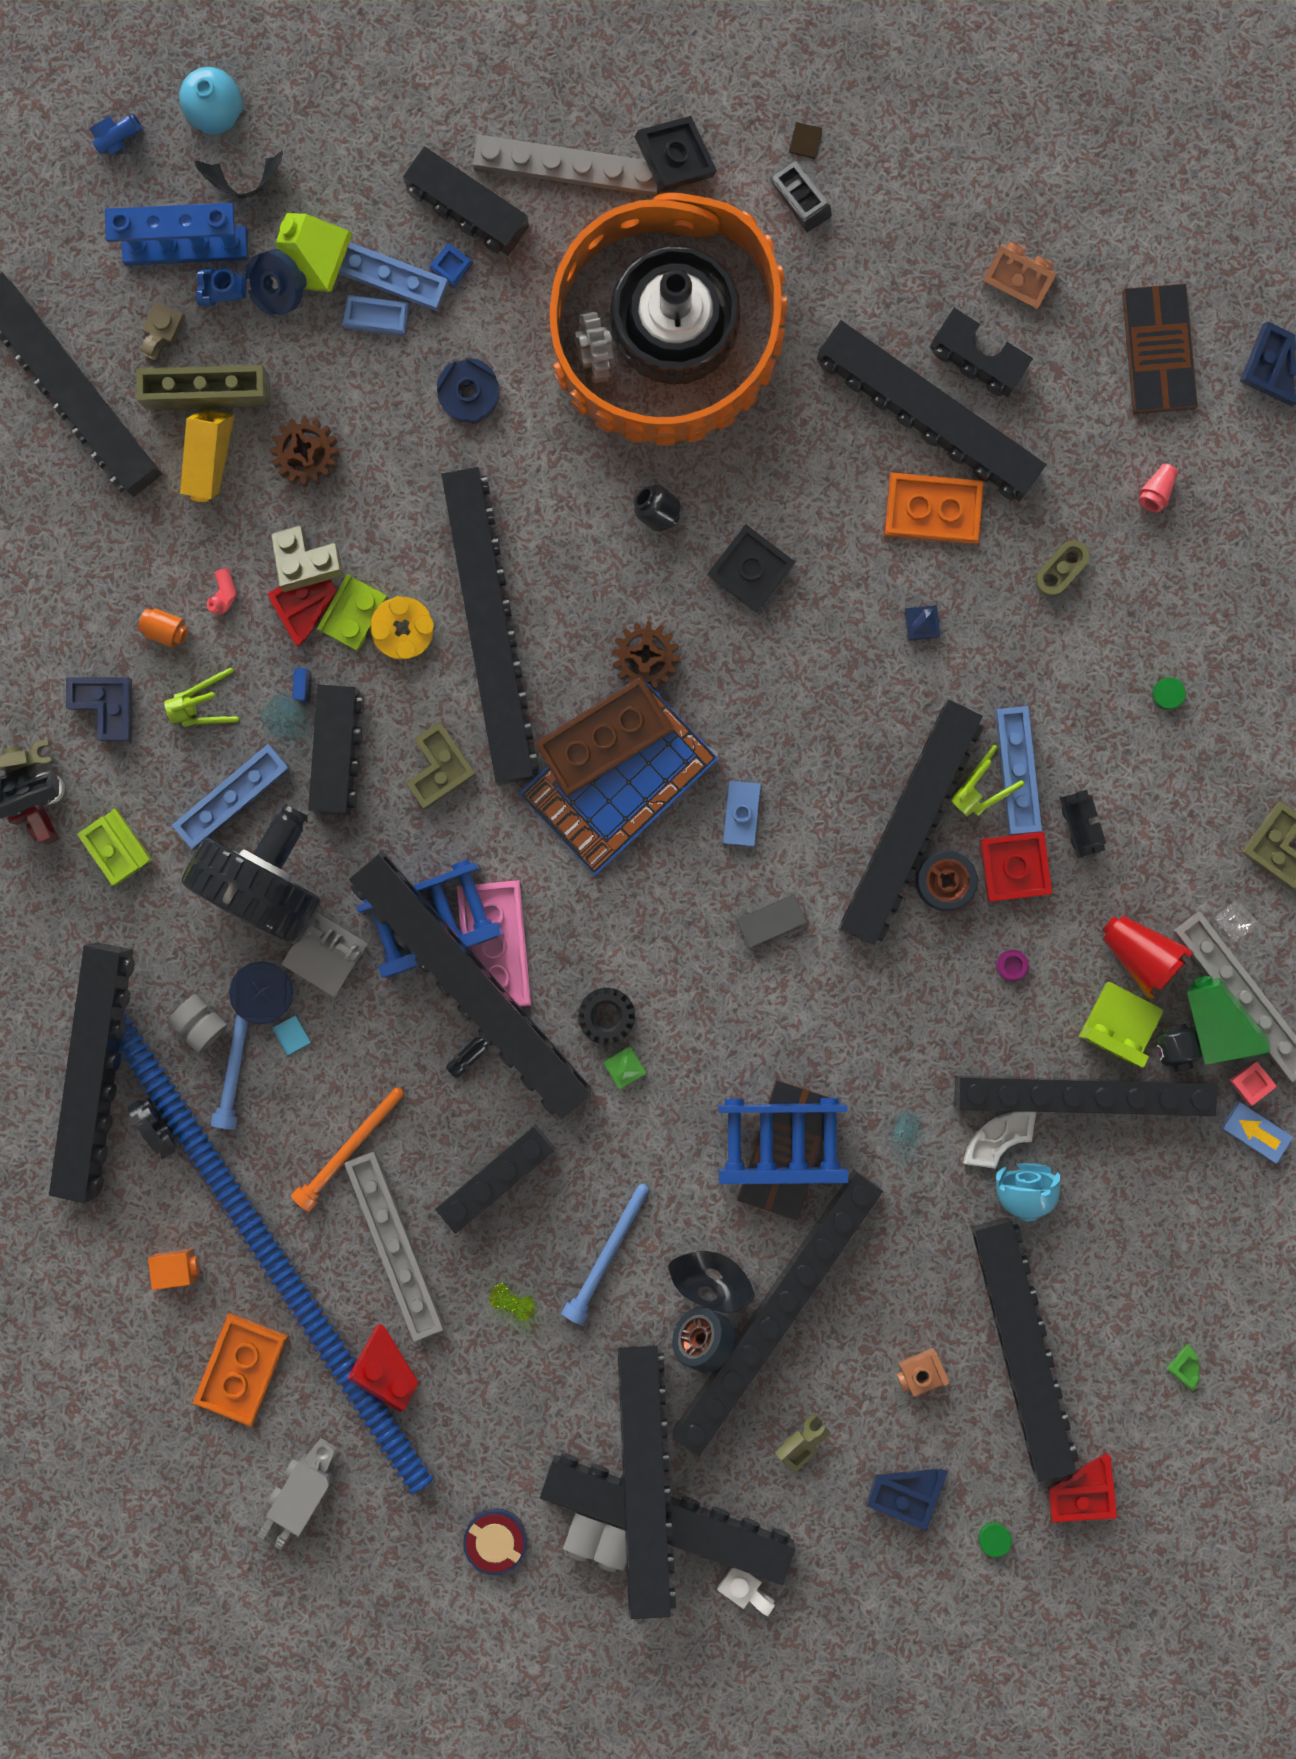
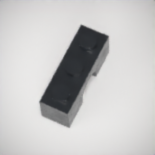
M954 307L930 345V348L934 350V355L944 362L951 361L958 365L960 372L970 379L978 378L984 382L987 390L996 396L1004 395L1008 398L1033 358L1009 342H1006L1002 350L996 355L985 356L980 354L973 345V337L980 324Z

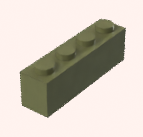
M263 365L136 369L137 401L146 410L270 407V375Z

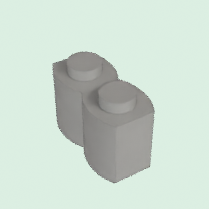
M575 1511L563 1549L568 1551V1555L573 1559L586 1561L588 1558L599 1562L598 1566L606 1571L616 1572L617 1569L624 1571L627 1563L625 1529Z

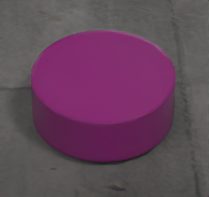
M1018 950L1004 951L996 961L997 973L1007 981L1021 980L1029 969L1027 957Z

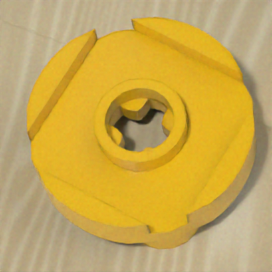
M396 596L384 601L375 610L370 621V633L374 645L382 654L392 659H409L418 656L428 647L433 637L434 622L429 611L422 603L410 597ZM406 620L409 623L407 628L410 630L408 636L401 634L399 637L395 634L397 628L393 624L395 621L401 623Z

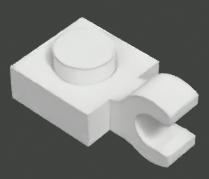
M731 1567L717 1587L719 1592L743 1609L750 1601L761 1613L768 1616L775 1607V1604H773L775 1600L758 1589L762 1579Z

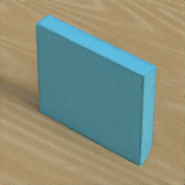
M296 1015L272 1028L287 1056L311 1043Z

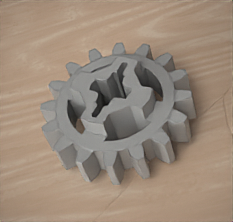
M597 312L581 314L579 318V332H575L579 364H582L583 369H588V376L591 378L592 383L609 381V364L614 363L610 332L606 330V327H601V320L598 318Z

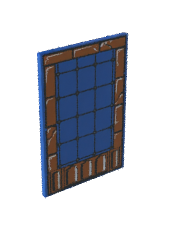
M648 683V687L675 729L674 732L569 797L565 795L548 765L519 792L524 800L534 809V812L550 826L595 876L719 759L706 746L703 739L699 738L662 699L660 693L656 692Z

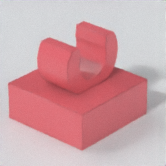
M1252 1061L1229 1079L1230 1083L1249 1106L1256 1104L1277 1087L1257 1061Z

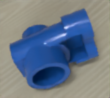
M132 114L123 118L117 125L111 116H108L89 130L95 137L92 143L99 154L107 151L112 156L126 147L123 142L125 139L133 137L142 131L143 127L137 117Z
M220 268L216 271L214 269L198 270L197 280L199 287L196 292V301L199 307L215 306L216 302L237 301L246 298L247 280L245 275L233 274L226 268Z

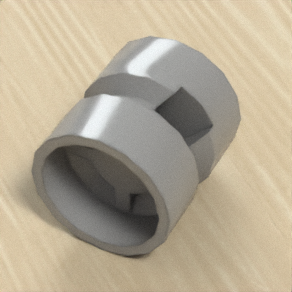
M194 994L174 1011L167 1020V1024L180 1035L188 1034L186 1043L200 1054L217 1040L226 1030L228 1024L217 1013L208 1014L207 1003L197 994Z

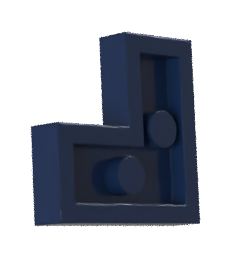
M66 677V709L97 710L98 741L132 740L131 678Z

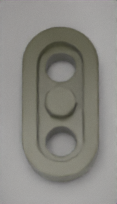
M1076 540L1065 542L1037 572L1035 576L1037 590L1042 595L1048 597L1059 595L1087 565L1089 561L1087 547L1082 542ZM1068 553L1076 556L1075 563L1067 561L1066 555ZM1052 576L1056 581L1055 586H1048L1045 578Z

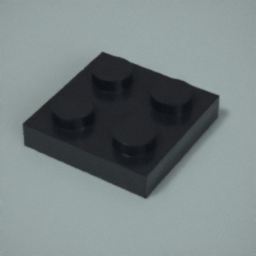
M692 116L640 129L634 136L660 192L712 178L717 172Z
M745 524L708 572L707 576L754 612L758 613L795 565V561Z

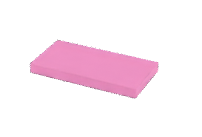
M520 880L475 884L487 919H491L492 924L496 922L501 923L505 935L470 947L469 949L520 1007L531 1006ZM457 886L460 927L462 934L474 931L473 925L476 923L463 887Z

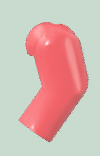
M229 568L214 572L219 590L215 596L207 600V608L211 613L218 615L226 613L237 596Z

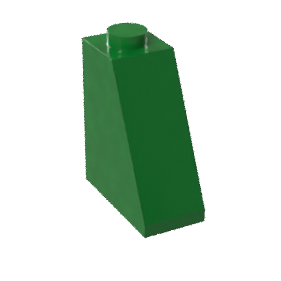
M1204 976L1194 979L1193 984H1188L1187 995L1205 1065L1270 1053L1271 1044L1268 1036L1221 978L1212 980V976Z

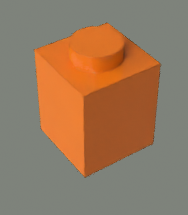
M193 1249L158 1253L148 1258L152 1290L190 1285L197 1280L196 1276L200 1275L199 1258L194 1256Z

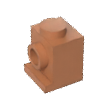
M934 1348L898 1362L901 1368V1372L897 1373L898 1380L903 1391L910 1390L913 1397L941 1385L950 1384ZM920 1371H926L928 1374L927 1378L918 1381L916 1378L917 1374Z

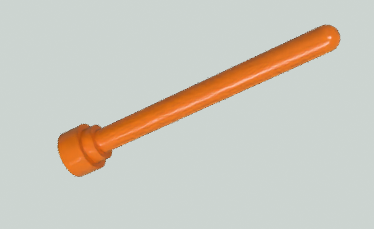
M399 1087L394 1088L311 1183H305L303 1187L299 1186L291 1194V1198L301 1208L310 1212L318 1203L317 1198L320 1196L319 1191L403 1098V1090Z

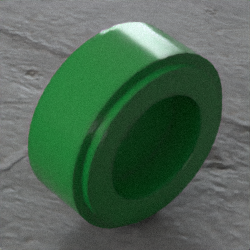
M1172 677L1158 681L1152 689L1153 702L1164 710H1171L1181 705L1186 695L1185 687L1181 681Z
M987 1523L980 1529L978 1534L980 1547L984 1553L991 1557H1001L1011 1547V1535L1001 1523Z

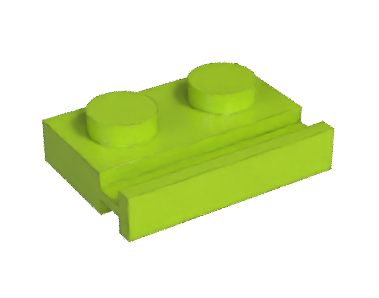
M347 574L317 629L358 652L371 630L370 621L373 613L380 604L388 599V596Z
M116 808L77 834L112 886H117L140 870L145 864L153 861L120 811Z

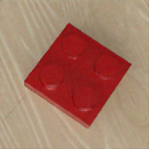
M1044 831L979 840L987 902L1052 894Z

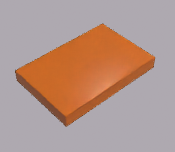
M890 472L884 536L977 545L979 543L984 481Z
M232 1313L227 1314L192 1404L252 1427L288 1335Z

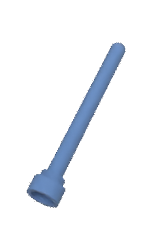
M238 1015L235 1021L221 1105L217 1107L216 1113H212L210 1124L212 1127L236 1130L238 1119L235 1116L236 1110L233 1109L248 1027V1022Z
M640 1184L635 1190L577 1298L573 1297L571 1302L567 1301L561 1314L579 1325H584L589 1316L587 1312L589 1306L587 1304L649 1193V1187L646 1184Z

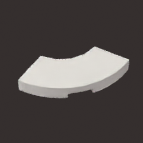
M1009 1111L989 1120L972 1138L966 1150L963 1163L996 1169L1000 1157L1009 1147L1018 1143L1032 1142L1036 1112Z

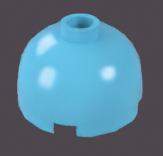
M214 67L199 68L191 72L182 82L179 91L180 107L186 120L192 127L194 126L203 133L210 135L221 134L236 124L237 118L240 113L242 114L243 96L235 80L225 71Z
M1036 1163L1016 1164L1021 1169L1018 1171L1007 1172V1166L1001 1168L996 1173V1191L1000 1204L1007 1212L1019 1217L1022 1221L1030 1222L1047 1215L1055 1208L1060 1196V1174L1058 1172L1055 1176L1051 1174L1050 1167Z

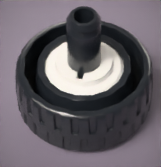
M684 245L662 246L637 257L622 272L620 280L617 281L614 287V294L611 299V328L617 349L631 368L637 370L640 375L658 383L662 382L670 385L687 384L703 379L706 375L713 373L728 358L730 350L735 345L739 331V294L731 275L727 273L726 268L716 261L713 256L699 249L685 247Z
M284 804L280 806L282 808L281 812L274 816L254 854L244 849L238 853L210 838H206L194 853L181 880L188 890L222 910L281 940L297 943L310 925L320 905V898L290 881L291 874L282 870L303 832L304 821L308 822L307 815Z

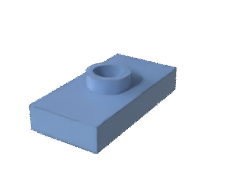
M729 781L723 844L754 847L761 784Z

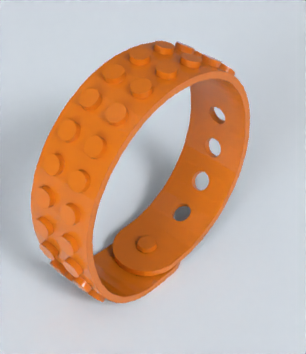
M663 193L655 196L653 200H640L615 207L600 215L578 234L558 266L553 282L550 302V329L556 363L552 364L555 371V379L561 391L567 389L573 399L570 403L582 416L587 414L596 421L595 425L599 429L607 433L614 431L624 435V438L634 443L649 441L656 442V445L671 446L677 441L688 440L689 442L701 440L706 437V433L717 428L723 430L735 421L734 417L743 409L748 411L758 399L756 394L759 392L762 385L767 387L774 374L777 360L773 359V356L780 357L785 328L779 326L785 325L787 296H781L783 294L782 284H785V277L782 265H777L773 254L776 251L775 246L768 235L764 236L761 229L757 226L754 217L748 212H742L728 203L711 198L683 193ZM645 232H664L696 238L720 234L733 240L753 259L764 281L769 300L770 338L758 365L749 377L730 395L710 407L687 415L676 417L644 416L620 409L600 399L574 374L560 344V328L566 297L578 273L585 264L604 247L618 239Z

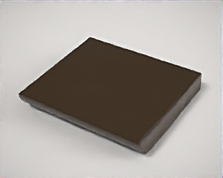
M796 122L789 153L815 159L822 128Z

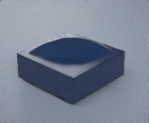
M937 605L905 609L908 641L940 637Z

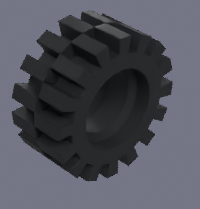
M610 987L599 988L589 993L581 1002L578 1011V1022L582 1032L591 1041L602 1045H611L623 1040L629 1035L635 1022V1010L629 997L620 990ZM601 1004H612L618 1009L619 1021L614 1027L602 1028L596 1023L594 1018L595 1010Z

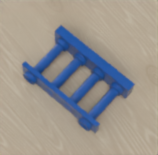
M233 203L105 208L106 241L122 242V262L125 266L249 260L248 229L246 226H235Z
M469 859L452 865L453 871L413 885L419 893L430 889L438 914L468 948L505 935L501 923L496 922L492 924L491 919L486 917L471 875L481 870L478 863L471 864ZM458 878L476 923L473 925L474 931L462 934V931L457 929L442 884ZM366 899L364 904L356 906L358 912L366 913L371 911L387 955L384 958L386 963L378 966L382 978H389L419 967L415 961L417 956L414 953L403 956V953L398 951L389 924L383 925L376 919L372 913L374 908Z
M728 1098L725 1099V1104H718L719 1113H728V1162L725 1163V1168H718L719 1184L848 1183V1169L840 1167V1162H837L836 1112H847V1105L840 1103L839 1098H820V1104H744V1099ZM792 1112V1162H789V1167L776 1168V1162H773V1113ZM804 1112H824V1162H821V1167H808V1162H805ZM741 1113H760V1162L757 1163V1168H744V1163L741 1162Z

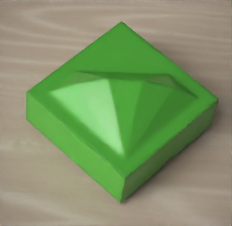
M631 1046L603 1062L619 1089L646 1074Z

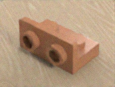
M1010 241L1008 246L1002 243L983 281L1038 309L1057 274V271L1052 269L1054 263L1041 256H1037L1036 260L1024 255L1027 249Z

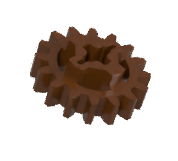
M303 416L301 424H297L292 418L290 419V428L287 429L282 425L279 427L283 433L281 437H272L277 447L270 448V452L272 455L278 456L272 460L275 468L281 467L278 473L282 478L289 475V481L293 485L297 483L298 479L301 480L304 487H308L309 480L311 479L319 485V476L323 475L329 479L331 476L327 469L329 467L337 468L338 466L332 459V457L340 456L339 450L332 447L338 441L335 436H329L331 430L328 426L320 429L321 423L318 419L309 424L306 416ZM304 433H312L317 436L310 438L305 436ZM292 439L289 448H286L288 442ZM301 441L303 442L305 447L307 446L308 448L307 457L309 459V462H307L305 457L301 455L303 448L301 445ZM324 455L322 462L317 466L320 456ZM299 465L304 467L306 471H298L290 466Z
M647 621L645 629H641L637 622L634 623L635 631L632 633L626 628L623 629L624 640L621 638L615 639V643L620 649L612 650V656L619 658V660L613 663V668H622L618 675L620 680L628 677L630 678L629 684L642 676L656 690L657 681L661 680L664 684H667L669 680L666 674H676V669L671 664L679 663L680 657L672 653L677 651L679 646L678 644L670 645L669 642L672 640L673 634L669 633L664 636L662 634V625L653 630L651 622ZM642 637L641 642L635 647H628L634 639ZM653 638L659 640L663 644V646L666 649V652H664V650H658V648L653 644ZM644 649H648L650 655L655 656L654 658H649L648 663H642V658L637 656L643 654ZM625 661L635 664L639 669L638 675L627 667ZM665 665L660 672L650 676V671L654 667Z

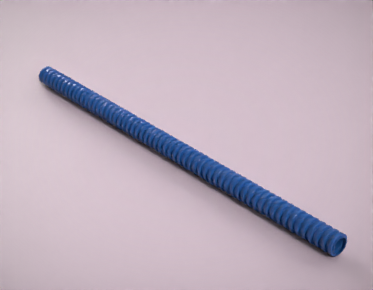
M125 1010L123 1021L126 1024L123 1038L120 1040L119 1053L124 1055L123 1061L129 1062V1070L135 1071L133 1076L141 1080L139 1082L141 1087L145 1086L146 1090L144 1092L152 1097L150 1099L151 1103H156V1111L162 1112V1120L166 1119L168 1121L166 1126L168 1128L172 1127L174 1130L172 1135L178 1136L177 1142L178 1144H183L184 1148L182 1150L184 1153H189V1161L193 1160L195 1162L193 1167L195 1169L199 1168L201 1171L199 1176L205 1177L206 1181L204 1183L206 1186H211L210 1192L211 1194H216V1202L222 1203V1211L226 1209L228 1212L226 1217L228 1219L232 1218L234 1221L232 1226H237L239 1229L238 1235L244 1236L243 1242L244 1244H249V1252L253 1251L255 1253L253 1258L255 1260L259 1259L261 1262L259 1267L261 1269L265 1268L267 1271L265 1276H270L272 1279L270 1281L271 1285L275 1284L277 1286L275 1291L277 1294H282V1302L286 1301L288 1303L286 1308L288 1310L292 1309L294 1312L292 1317L294 1319L298 1318V1326L304 1327V1335H309L310 1339L308 1341L310 1344H315V1352L319 1351L321 1353L319 1358L321 1360L325 1359L327 1362L325 1367L327 1369L331 1368V1376L337 1377V1385H342V1393L348 1394V1402L352 1401L354 1403L352 1408L360 1412L358 1417L360 1419L364 1418V1426L370 1427V1435H375V1443L381 1444V1452L387 1453L385 1457L387 1461L391 1460L393 1462L391 1467L393 1469L397 1468V1476L403 1477L402 1483L404 1486L408 1485V1493L416 1494L432 1482L433 1475L427 1474V1466H422L421 1457H416V1449L410 1448V1440L406 1441L404 1439L406 1434L404 1432L400 1433V1425L394 1424L395 1418L393 1415L389 1416L388 1407L384 1408L382 1405L384 1402L347 1379L355 1365V1357H350V1349L344 1348V1340L340 1341L338 1339L340 1334L338 1332L334 1333L332 1330L334 1325L328 1324V1316L322 1315V1307H317L318 1301L316 1299L313 1300L311 1298L312 1292H307L305 1289L307 1284L305 1282L301 1283L299 1280L301 1275L295 1274V1266L291 1267L289 1265L291 1261L289 1257L285 1259L283 1255L285 1251L278 1248L280 1243L278 1241L274 1242L272 1239L274 1234L268 1233V1225L262 1224V1216L258 1217L256 1215L258 1210L256 1208L252 1209L250 1206L252 1201H247L245 1198L246 1192H241L239 1189L241 1184L235 1183V1175L231 1176L229 1174L231 1169L229 1167L225 1168L223 1165L225 1160L223 1158L219 1159V1151H214L212 1148L214 1146L213 1142L209 1143L207 1140L208 1134L202 1133V1125L198 1126L196 1124L198 1119L196 1117L192 1118L190 1115L192 1110L186 1109V1101H181L180 1097L182 1095L180 1092H175L176 1086L169 1083L171 1078L169 1076L165 1077L163 1074L165 1069L159 1068V1060L153 1059L155 1054L153 1051L149 1052L147 1050L149 1045L142 1042L143 1036H138L136 1033L138 1028L132 1027L133 1021L126 1018L127 1012Z

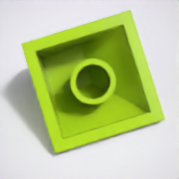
M286 213L285 219L280 225L276 245L278 249L295 262L299 271L304 273L307 284L303 290L331 292L353 233L308 214Z

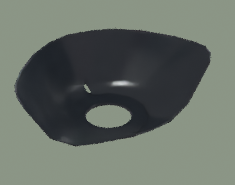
M281 150L275 157L265 158L261 182L255 190L248 193L239 194L228 185L220 164L210 165L201 161H195V165L203 177L215 187L238 198H248L255 196L273 175L282 159L283 151Z
M711 1251L691 1252L673 1259L668 1265L673 1284L684 1297L704 1308L722 1313L737 1312L751 1304L754 1300V1290L745 1272L737 1263L722 1254ZM707 1269L716 1270L723 1278L714 1280L706 1275L705 1271ZM702 1286H710L716 1290L718 1296L713 1301H706L699 1296L698 1289Z

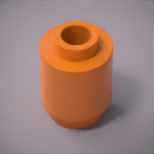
M147 608L139 620L138 632L143 633L147 639L170 648H175L178 644L182 645L188 634V627L185 626V620L157 608L153 610Z

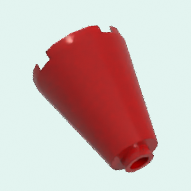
M1124 915L1119 920L1113 916L1102 929L1106 934L1103 937V941L1151 1001L1157 996L1152 991L1155 988L1159 991L1163 990L1186 963L1181 959L1183 955L1191 957L1194 953L1180 943Z

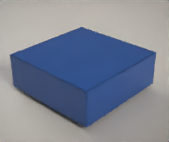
M447 243L429 266V269L434 274L448 279L449 285L455 288L471 268L473 261Z
M295 668L292 698L298 703L310 704L311 672L307 668Z

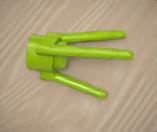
M228 668L184 692L174 694V698L165 700V710L172 724L181 722L184 728L198 724L239 722L238 716L192 717L197 714L196 704L214 698L215 693L210 692L195 698L191 696L231 675L234 669Z
M997 745L991 747L965 784L950 799L967 817L972 812L979 816L986 808L1012 794L1025 784L1024 781H1019L986 801L979 802L983 796L974 786L992 764L991 758L998 749Z

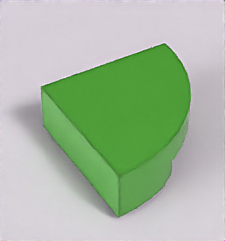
M1186 1345L1167 1369L1194 1391L1200 1378L1199 1362L1194 1350L1189 1345Z

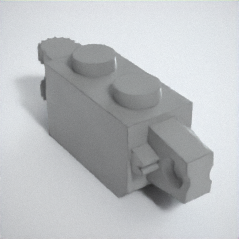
M320 1438L307 1455L303 1454L299 1461L294 1459L291 1461L283 1474V1477L288 1480L282 1489L275 1488L266 1503L271 1508L266 1515V1522L257 1535L259 1538L264 1539L268 1536L274 1522L285 1528L275 1541L274 1547L281 1550L291 1532L299 1537L333 1480L329 1465L336 1451L334 1445Z

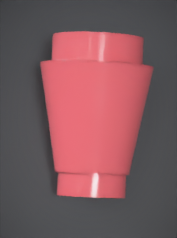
M1162 464L1139 491V504L1144 509L1154 513H1158L1162 508L1167 507L1178 470L1172 465Z

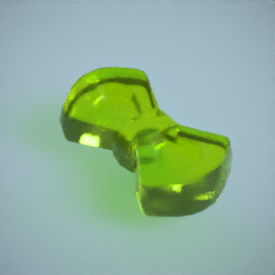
M499 1283L490 1290L489 1301L491 1307L504 1308L508 1312H513L520 1321L528 1319L534 1313L535 1302L532 1296L518 1298L510 1293L505 1283Z

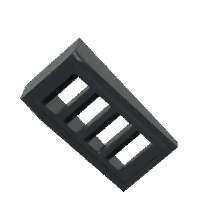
M796 160L770 177L772 184L807 233L832 216L830 203ZM797 175L798 180L787 187L784 186V183ZM801 187H805V189L800 191L795 196L791 195L793 192L800 189ZM810 196L812 197V199L803 206L799 205L801 202H803Z

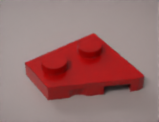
M329 579L288 592H283L280 587H277L268 592L267 595L293 642L299 648L304 644L338 590L332 580Z
M382 1324L376 1325L347 1379L398 1412L405 1410L419 1382L386 1328Z
M1102 1454L1076 1470V1473L1070 1474L1048 1487L1051 1522L1117 1518L1110 1454Z

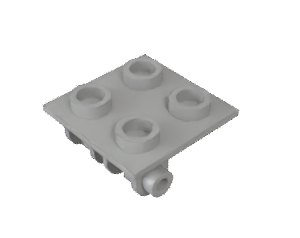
M316 912L301 940L293 944L281 965L335 997L368 943Z

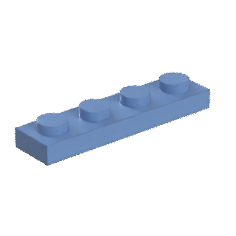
M351 242L338 273L341 276L437 312L449 284L448 279Z
M1028 706L996 709L995 717L1003 790L1019 781H1024L1025 783L1023 787L1004 798L1008 835L1041 832L1042 826Z
M267 744L173 823L172 827L188 846L195 850L204 839L212 836L288 772L290 768L272 746Z

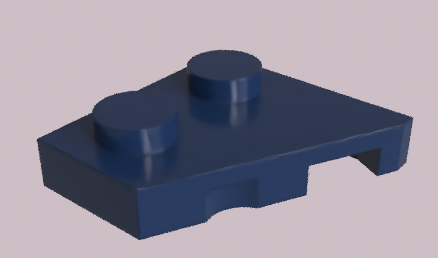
M1270 322L1262 324L1240 382L1290 406L1296 405L1294 376L1296 375V360L1294 358L1296 350L1295 334Z
M929 1469L876 1474L865 1505L927 1531L948 1471Z

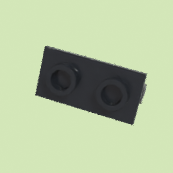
M1087 790L1060 797L1062 814L1067 821L1071 834V844L1076 850L1077 857L1080 858L1104 851V844L1107 842L1100 822L1090 825L1088 820L1098 816L1093 796L1089 795Z

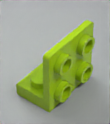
M1107 982L1078 1037L1133 1066L1144 1068L1149 1056L1143 1054L1164 1011L1111 982Z

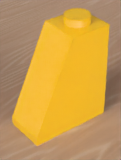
M203 409L186 418L180 494L190 495V499L197 502H208L209 499L219 494L235 414Z

